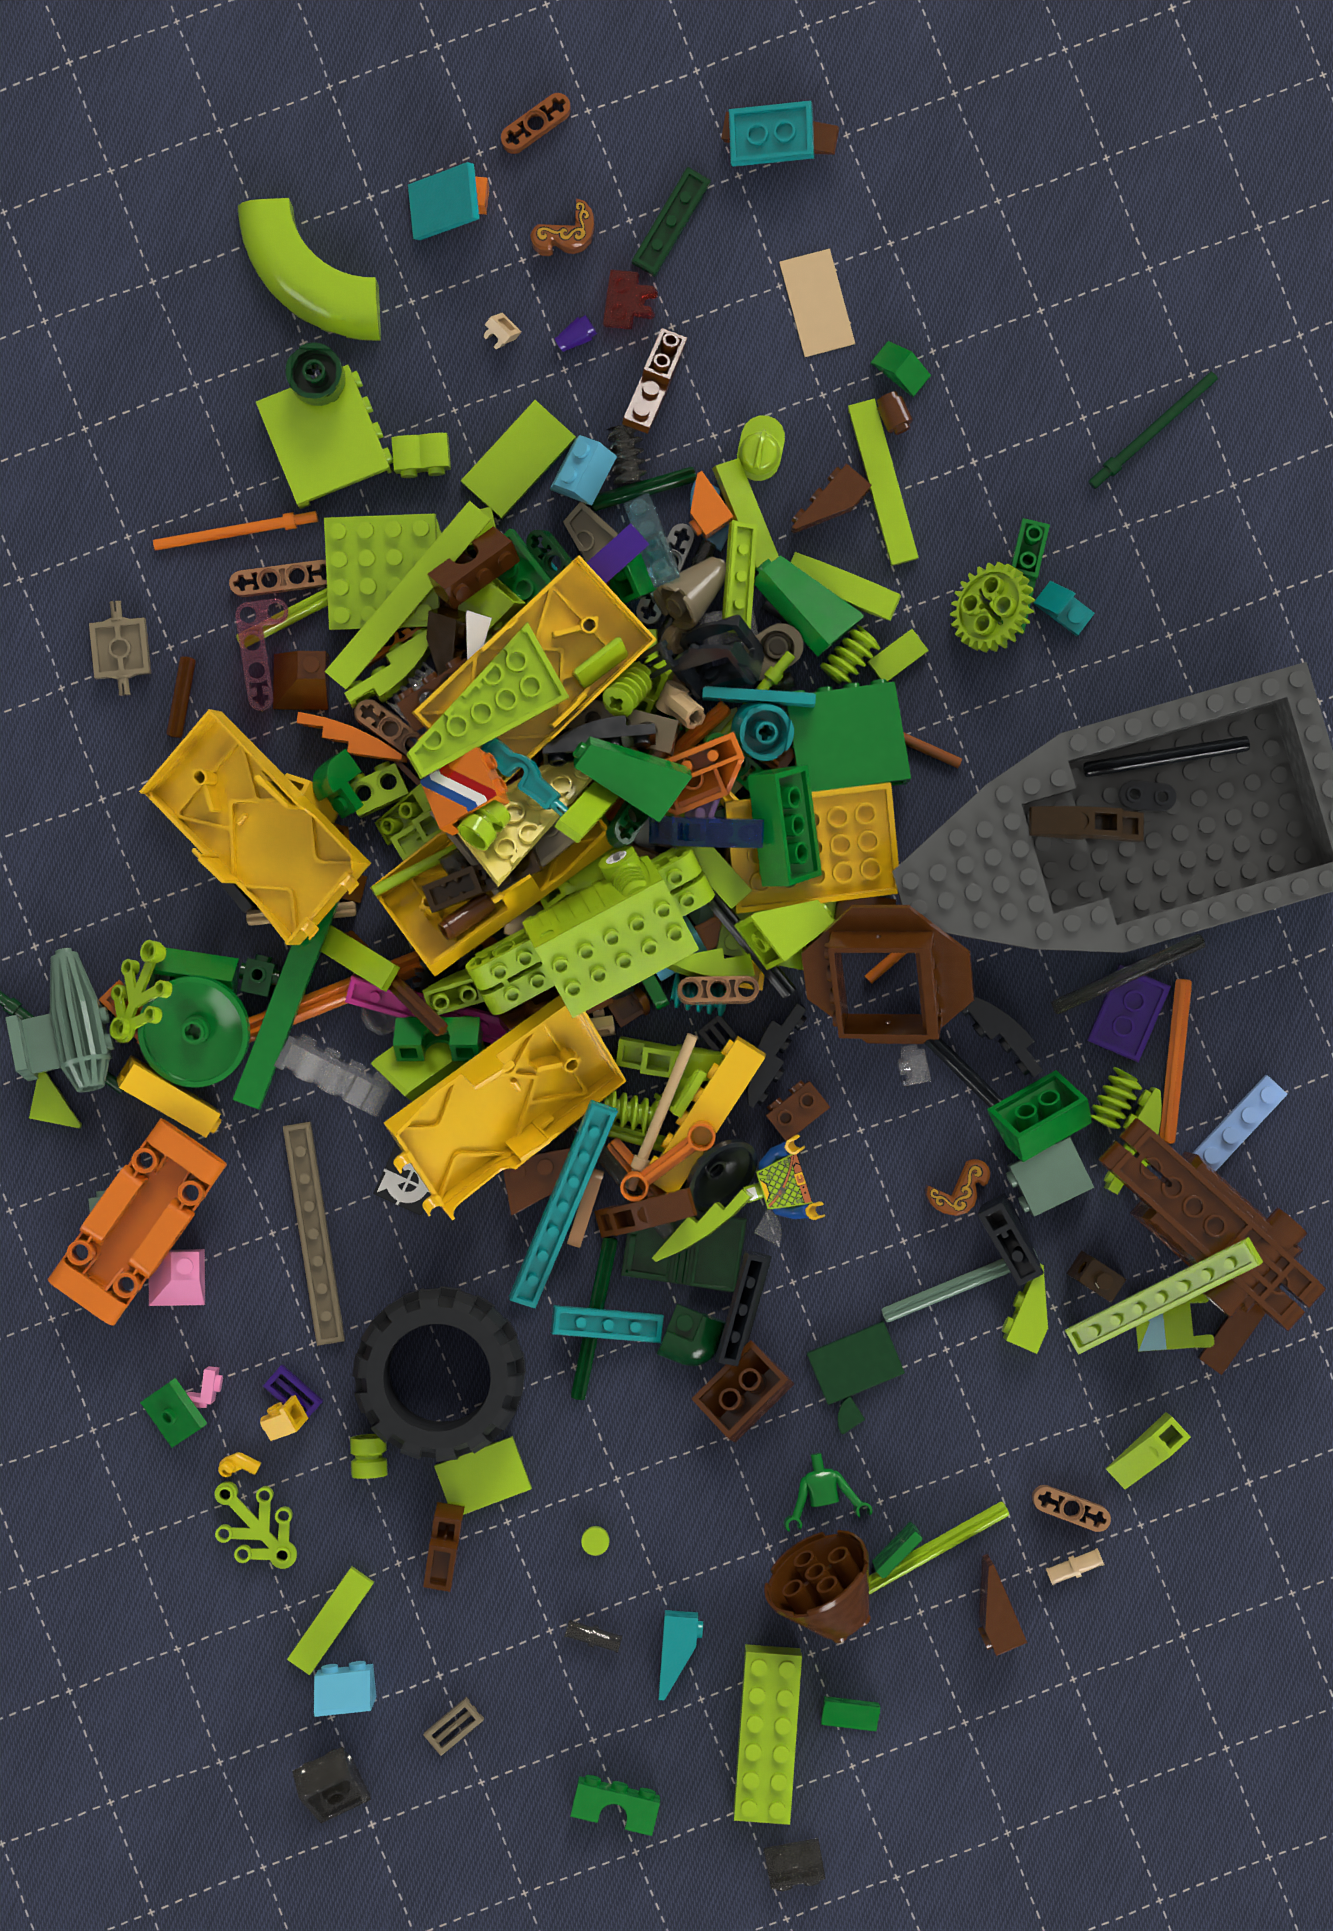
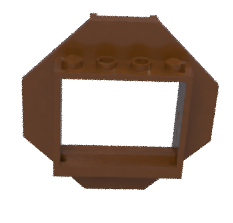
M851 905L825 931L802 949L801 956L807 999L832 1017L833 1026L838 1028L839 1038L862 1039L866 1043L923 1044L928 1039L939 1040L941 1028L974 1001L970 951L910 905ZM841 953H916L922 1014H848Z

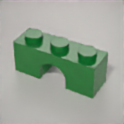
M440 1016L448 1024L447 1032L440 1036H435L417 1017L396 1018L393 1040L396 1060L425 1061L427 1049L436 1043H446L449 1045L452 1061L471 1060L482 1051L483 1030L480 1017Z
M594 1775L579 1776L570 1817L598 1823L601 1810L607 1805L617 1804L627 1814L625 1830L652 1836L660 1805V1795H656L654 1790L648 1788L631 1789L628 1788L629 1786L626 1783L613 1781L610 1784L602 1782L601 1778Z

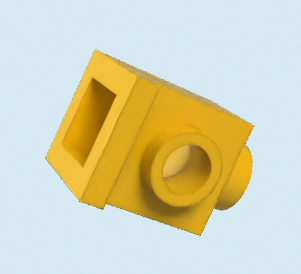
M293 1395L284 1405L279 1402L268 1408V1414L261 1417L260 1424L270 1441L297 1432L308 1420V1416L296 1395Z

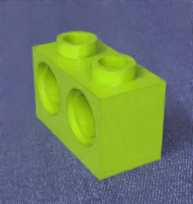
M389 761L374 767V773L367 776L361 773L349 781V785L356 795L362 787H369L371 789V797L367 801H361L364 806L356 811L358 817L363 818L394 804L410 793L396 763L390 765ZM388 775L395 776L397 780L396 786L391 790L384 789L382 785L383 779Z

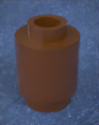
M897 391L890 392L877 400L879 406L877 410L888 433L894 432L895 435H899L911 428L909 424L913 421L912 416L902 396H898Z

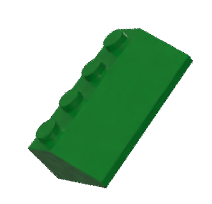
M808 764L764 770L748 775V790L751 798L752 819L754 821L755 843L758 851L762 887L791 886L821 876L822 870Z

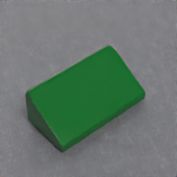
M824 1696L821 1725L876 1731L880 1704L877 1702Z

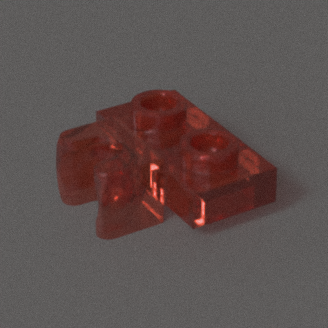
M610 270L603 325L610 328L632 329L634 316L637 318L653 319L655 313L650 306H645L644 302L647 299L657 298V289L653 286L638 285V272Z

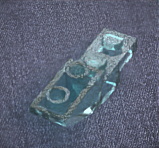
M649 493L624 503L623 505L630 523L650 544L641 552L654 588L679 578L680 573L671 545Z

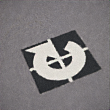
M395 1146L373 1194L421 1216L424 1210L422 1204L430 1196V1192L410 1163L402 1168L401 1174L399 1173L393 1162L402 1153V1150Z

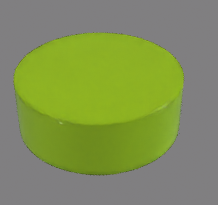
M599 1526L589 1527L582 1535V1547L590 1555L597 1556L603 1554L609 1546L607 1531Z

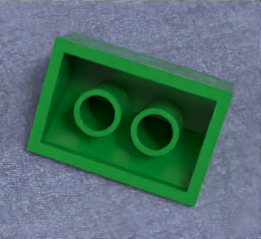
M166 948L165 959L155 965L149 980V988L153 987L158 980L170 981L182 976L198 975L215 979L237 994L239 958Z
M1057 1070L987 1109L1005 1144L1022 1162L1092 1123L1088 1099Z

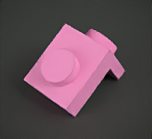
M208 1366L204 1369L201 1393L187 1392V1395L197 1408H207V1404H212L215 1401L216 1392L221 1391L223 1376L219 1375V1367Z

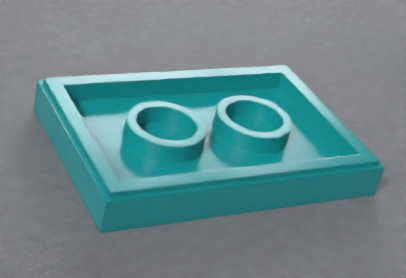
M811 101L729 109L732 167L814 159L813 107Z
M466 162L408 184L413 239L423 240L479 219L473 163Z

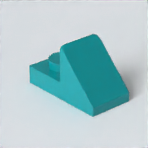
M1049 581L1033 602L1034 605L1075 636L1079 635L1095 614L1074 598L1076 593L1052 581Z

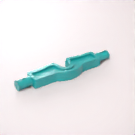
M498 737L482 745L481 750L486 753L490 752L494 756L498 764L497 768L504 776L511 777L519 768H523L524 775L518 783L519 790L534 799L544 809L550 810L552 808L560 817L569 809L559 800L561 794L542 778L538 766L529 757L514 753Z

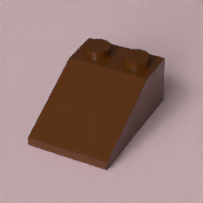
M986 1554L982 1556L979 1619L982 1626L978 1628V1631L987 1650L992 1648L996 1656L1026 1644L1027 1640L997 1570L989 1555Z

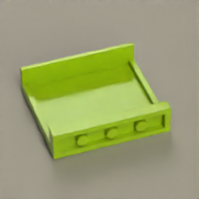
M349 365L343 366L346 378L345 386L335 402L322 406L309 405L298 399L292 388L256 401L288 484L300 509L310 506V501L384 471H387L388 474L392 473L390 464L393 463V458L388 447L383 449L379 439L384 436L378 422L372 423L369 413L373 412L372 406L367 396L362 398L358 388L362 387L363 384L358 372H352Z

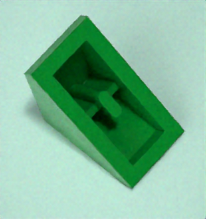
M890 341L883 346L871 361L874 367L912 397L918 393L931 376L912 351Z

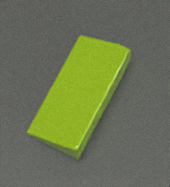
M616 637L573 670L572 674L584 689L628 657V652L622 639Z

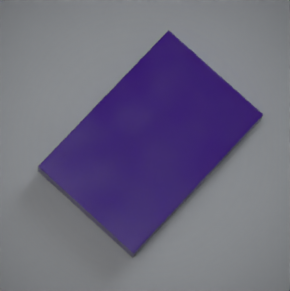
M1118 965L1086 1041L1139 1063L1171 986L1123 965Z

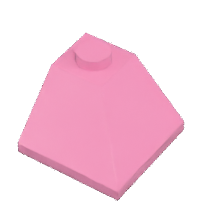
M179 1249L168 1252L160 1266L149 1278V1306L205 1305V1249Z

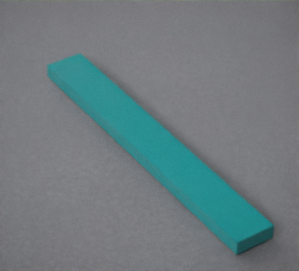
M590 1100L510 1292V1301L536 1308L618 1113L617 1108Z

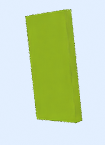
M534 400L462 478L461 483L487 507H491L498 517L503 519L573 443L576 436L541 404Z

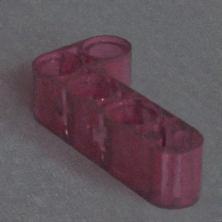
M280 598L246 601L238 606L235 613L248 701L252 708L258 711L268 709L273 703V688L263 626L279 624L286 620L289 608L287 603ZM271 604H281L284 608L283 616L280 618L271 617L268 613V607ZM244 607L253 608L256 611L255 620L252 622L243 621L240 616L241 609ZM252 634L259 637L261 644L257 649L251 650L245 646L244 640L248 635ZM254 662L261 663L265 668L264 674L260 677H254L249 673V666ZM267 680L268 685L262 684V691L269 698L265 699L264 704H260L258 700L253 699L254 696H257V685L251 687L250 682L260 683Z

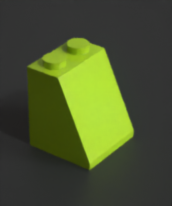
M819 900L756 912L734 924V927L766 970L788 960L825 931L834 920L831 918L832 914L825 904L820 903Z
M436 1043L427 1049L425 1061H397L392 1046L374 1059L371 1064L406 1098L413 1102L468 1061H452L449 1045L446 1043Z

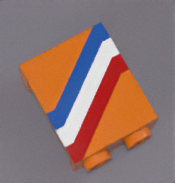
M476 747L420 780L440 830L454 836L459 833L457 829L459 820L493 800L503 805L510 803L506 795L508 791L507 785L498 776L496 771L498 764L490 752L486 753Z

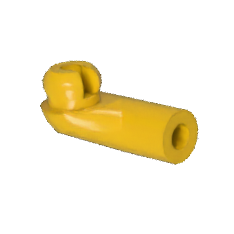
M237 1452L221 1460L218 1472L223 1477H229L232 1473L243 1469L256 1475L261 1462Z

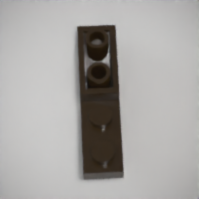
M1033 806L1029 807V836L1141 842L1144 841V813L1123 811V808Z

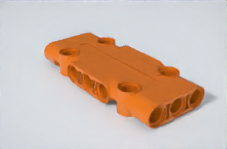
M160 1118L139 1150L133 1154L132 1160L120 1170L79 1230L80 1234L68 1246L67 1252L49 1276V1283L105 1323L114 1326L135 1295L142 1289L144 1282L154 1274L195 1215L194 1211L206 1198L208 1191L227 1166L226 1162L179 1128ZM144 1152L149 1153L153 1158V1163L150 1167H145L141 1163V1155ZM189 1185H194L198 1188L199 1195L197 1199H191L187 1196L186 1189ZM79 1244L84 1245L88 1250L86 1259L80 1258L77 1255L76 1249ZM124 1277H129L133 1280L134 1288L132 1291H128L123 1287L122 1280Z

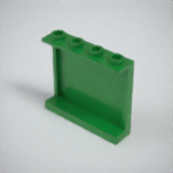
M879 679L865 686H860L859 683H850L844 685L843 689L833 690L830 686L821 687L814 692L816 694L814 708L783 706L786 707L787 715L794 726L792 748L795 766L808 764L811 792L890 782L891 787L907 785L911 780L895 682ZM797 690V691H793V692H805V691H804V690Z

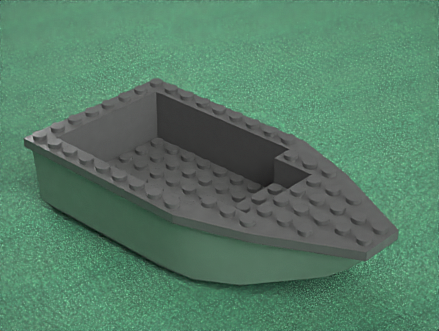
M1307 662L1060 733L986 784L892 871L901 905H910L945 933L1028 949L1125 953L1333 892V750ZM1247 736L1250 742V750L1246 752L1093 777H1085L1083 772V764L1088 761ZM1133 780L1166 783L1175 790L1176 802L1171 809L1164 812L1128 809L1119 801V790L1122 785ZM1132 789L1130 797L1134 800L1138 799V791ZM1160 792L1158 800L1165 802L1167 795L1164 792ZM1089 806L1123 808V811L1143 812L1144 841L1128 842L1091 838L1076 840L1029 836V807Z

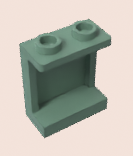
M1066 1137L1025 1162L1019 1160L1008 1164L1009 1172L1005 1173L1012 1188L1017 1186L1021 1194L1018 1201L1024 1213L1029 1211L1034 1217L1094 1188L1070 1137Z

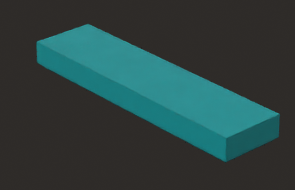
M703 687L704 701L766 702L773 705L814 708L816 694L805 692Z
M554 1305L550 1333L554 1335L661 1343L664 1315Z

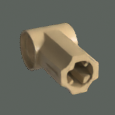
M667 680L655 707L667 715L674 716L686 728L694 729L696 726L701 725L706 717L703 712L704 708L688 695V688L678 682Z

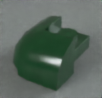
M677 1303L656 1354L682 1365L692 1367L703 1365L712 1359L717 1352L725 1321Z

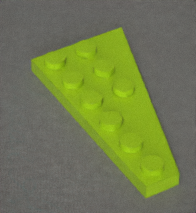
M528 622L406 753L420 779L458 759L472 749L488 743L569 698Z

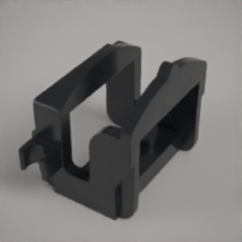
M740 615L704 623L682 633L679 644L684 651L674 659H677L679 664L671 668V670L680 681L686 684L698 700H703V687L736 688L746 684L753 685L756 681H759L765 656L763 647ZM734 630L748 648L749 654L739 642H733L729 645H700L697 641ZM728 657L731 661L718 666H713L712 661Z

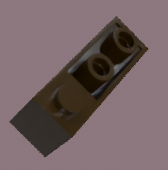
M442 606L428 612L426 639L438 675L447 670L445 664L455 657L459 656L461 660L467 657L466 612L448 606Z

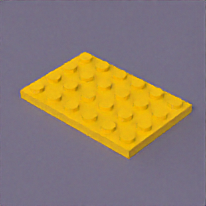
M886 782L812 792L822 875L791 886L762 887L751 799L724 802L730 866L752 889L735 906V912L738 914L770 910L819 900L820 903L898 894L892 871L899 866L891 783Z

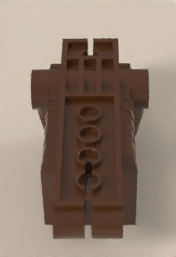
M1135 1118L1119 1136L1135 1154L1133 1155L1117 1141H1114L1098 1159L1105 1168L1141 1199L1130 1214L1189 1267L1249 1237L1263 1263L1202 1294L1230 1318L1238 1310L1247 1313L1256 1304L1283 1329L1289 1331L1304 1315L1305 1311L1279 1287L1282 1285L1307 1308H1310L1326 1290L1320 1281L1295 1260L1303 1252L1298 1243L1307 1235V1232L1278 1207L1268 1218H1265L1258 1209H1255L1247 1199L1243 1198L1236 1189L1232 1188L1225 1179L1209 1167L1199 1155L1186 1151L1179 1155L1151 1128L1138 1118ZM1142 1160H1144L1160 1176H1162L1161 1179H1159L1148 1168H1146L1144 1164L1141 1163Z

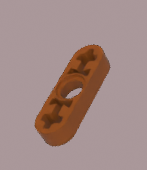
M554 93L504 128L501 133V142L504 150L511 154L520 153L566 120L571 112L568 97L562 93ZM554 102H557L559 105L564 103L563 112L560 113L558 110L550 114L551 121L549 122L542 110L546 109L548 114L554 109ZM532 117H540L544 121V125L539 130H532L528 126V121ZM523 125L529 137L526 138L525 133L518 137L519 143L517 145L513 142L508 144V136L510 134L514 137L522 133L520 126Z

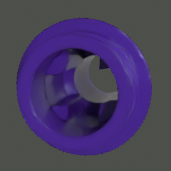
M584 315L581 318L578 316L554 339L562 352L592 341V337L597 332L588 317Z

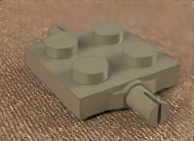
M121 601L109 602L111 618L103 622L89 623L94 678L118 680L119 696L131 695L129 688L130 678L136 675L151 674L147 624L145 618L129 619L122 617Z

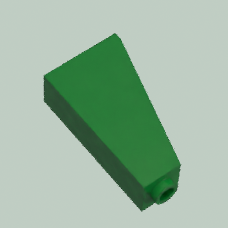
M781 555L772 562L767 559L756 569L759 574L754 579V585L788 624L800 632L803 641L817 657L848 633L864 617L860 611Z
M589 737L585 743L581 741L572 755L575 757L574 767L658 822L661 821L692 778L690 768L594 737Z

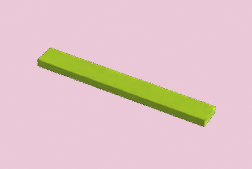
M469 501L325 672L347 690L433 589L427 574L449 558L456 562L491 519Z
M1247 1237L1065 1329V1332L1079 1355L1261 1265L1263 1261L1250 1238Z

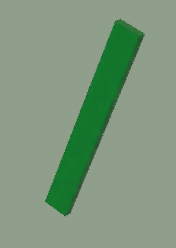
M340 901L335 904L317 925L319 931L311 940L307 936L300 945L291 946L233 1097L234 1101L259 1110L261 1109Z

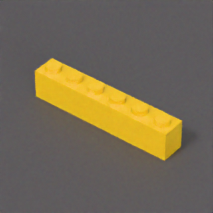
M739 1036L736 1037L734 1042L729 1039L721 1051V1054L724 1055L719 1065L714 1062L706 1076L709 1078V1081L704 1088L699 1087L692 1099L694 1104L689 1111L686 1110L681 1118L678 1117L675 1123L679 1127L674 1135L669 1132L660 1145L664 1148L660 1156L686 1138L689 1128L697 1121L709 1122L717 1133L764 1061L766 1053ZM699 1126L693 1130L691 1138L698 1145H706L711 1142L712 1135L708 1128ZM696 1150L653 1184L666 1192L680 1190L694 1163L704 1151ZM654 1155L650 1160L649 1165L656 1159H658V1157Z

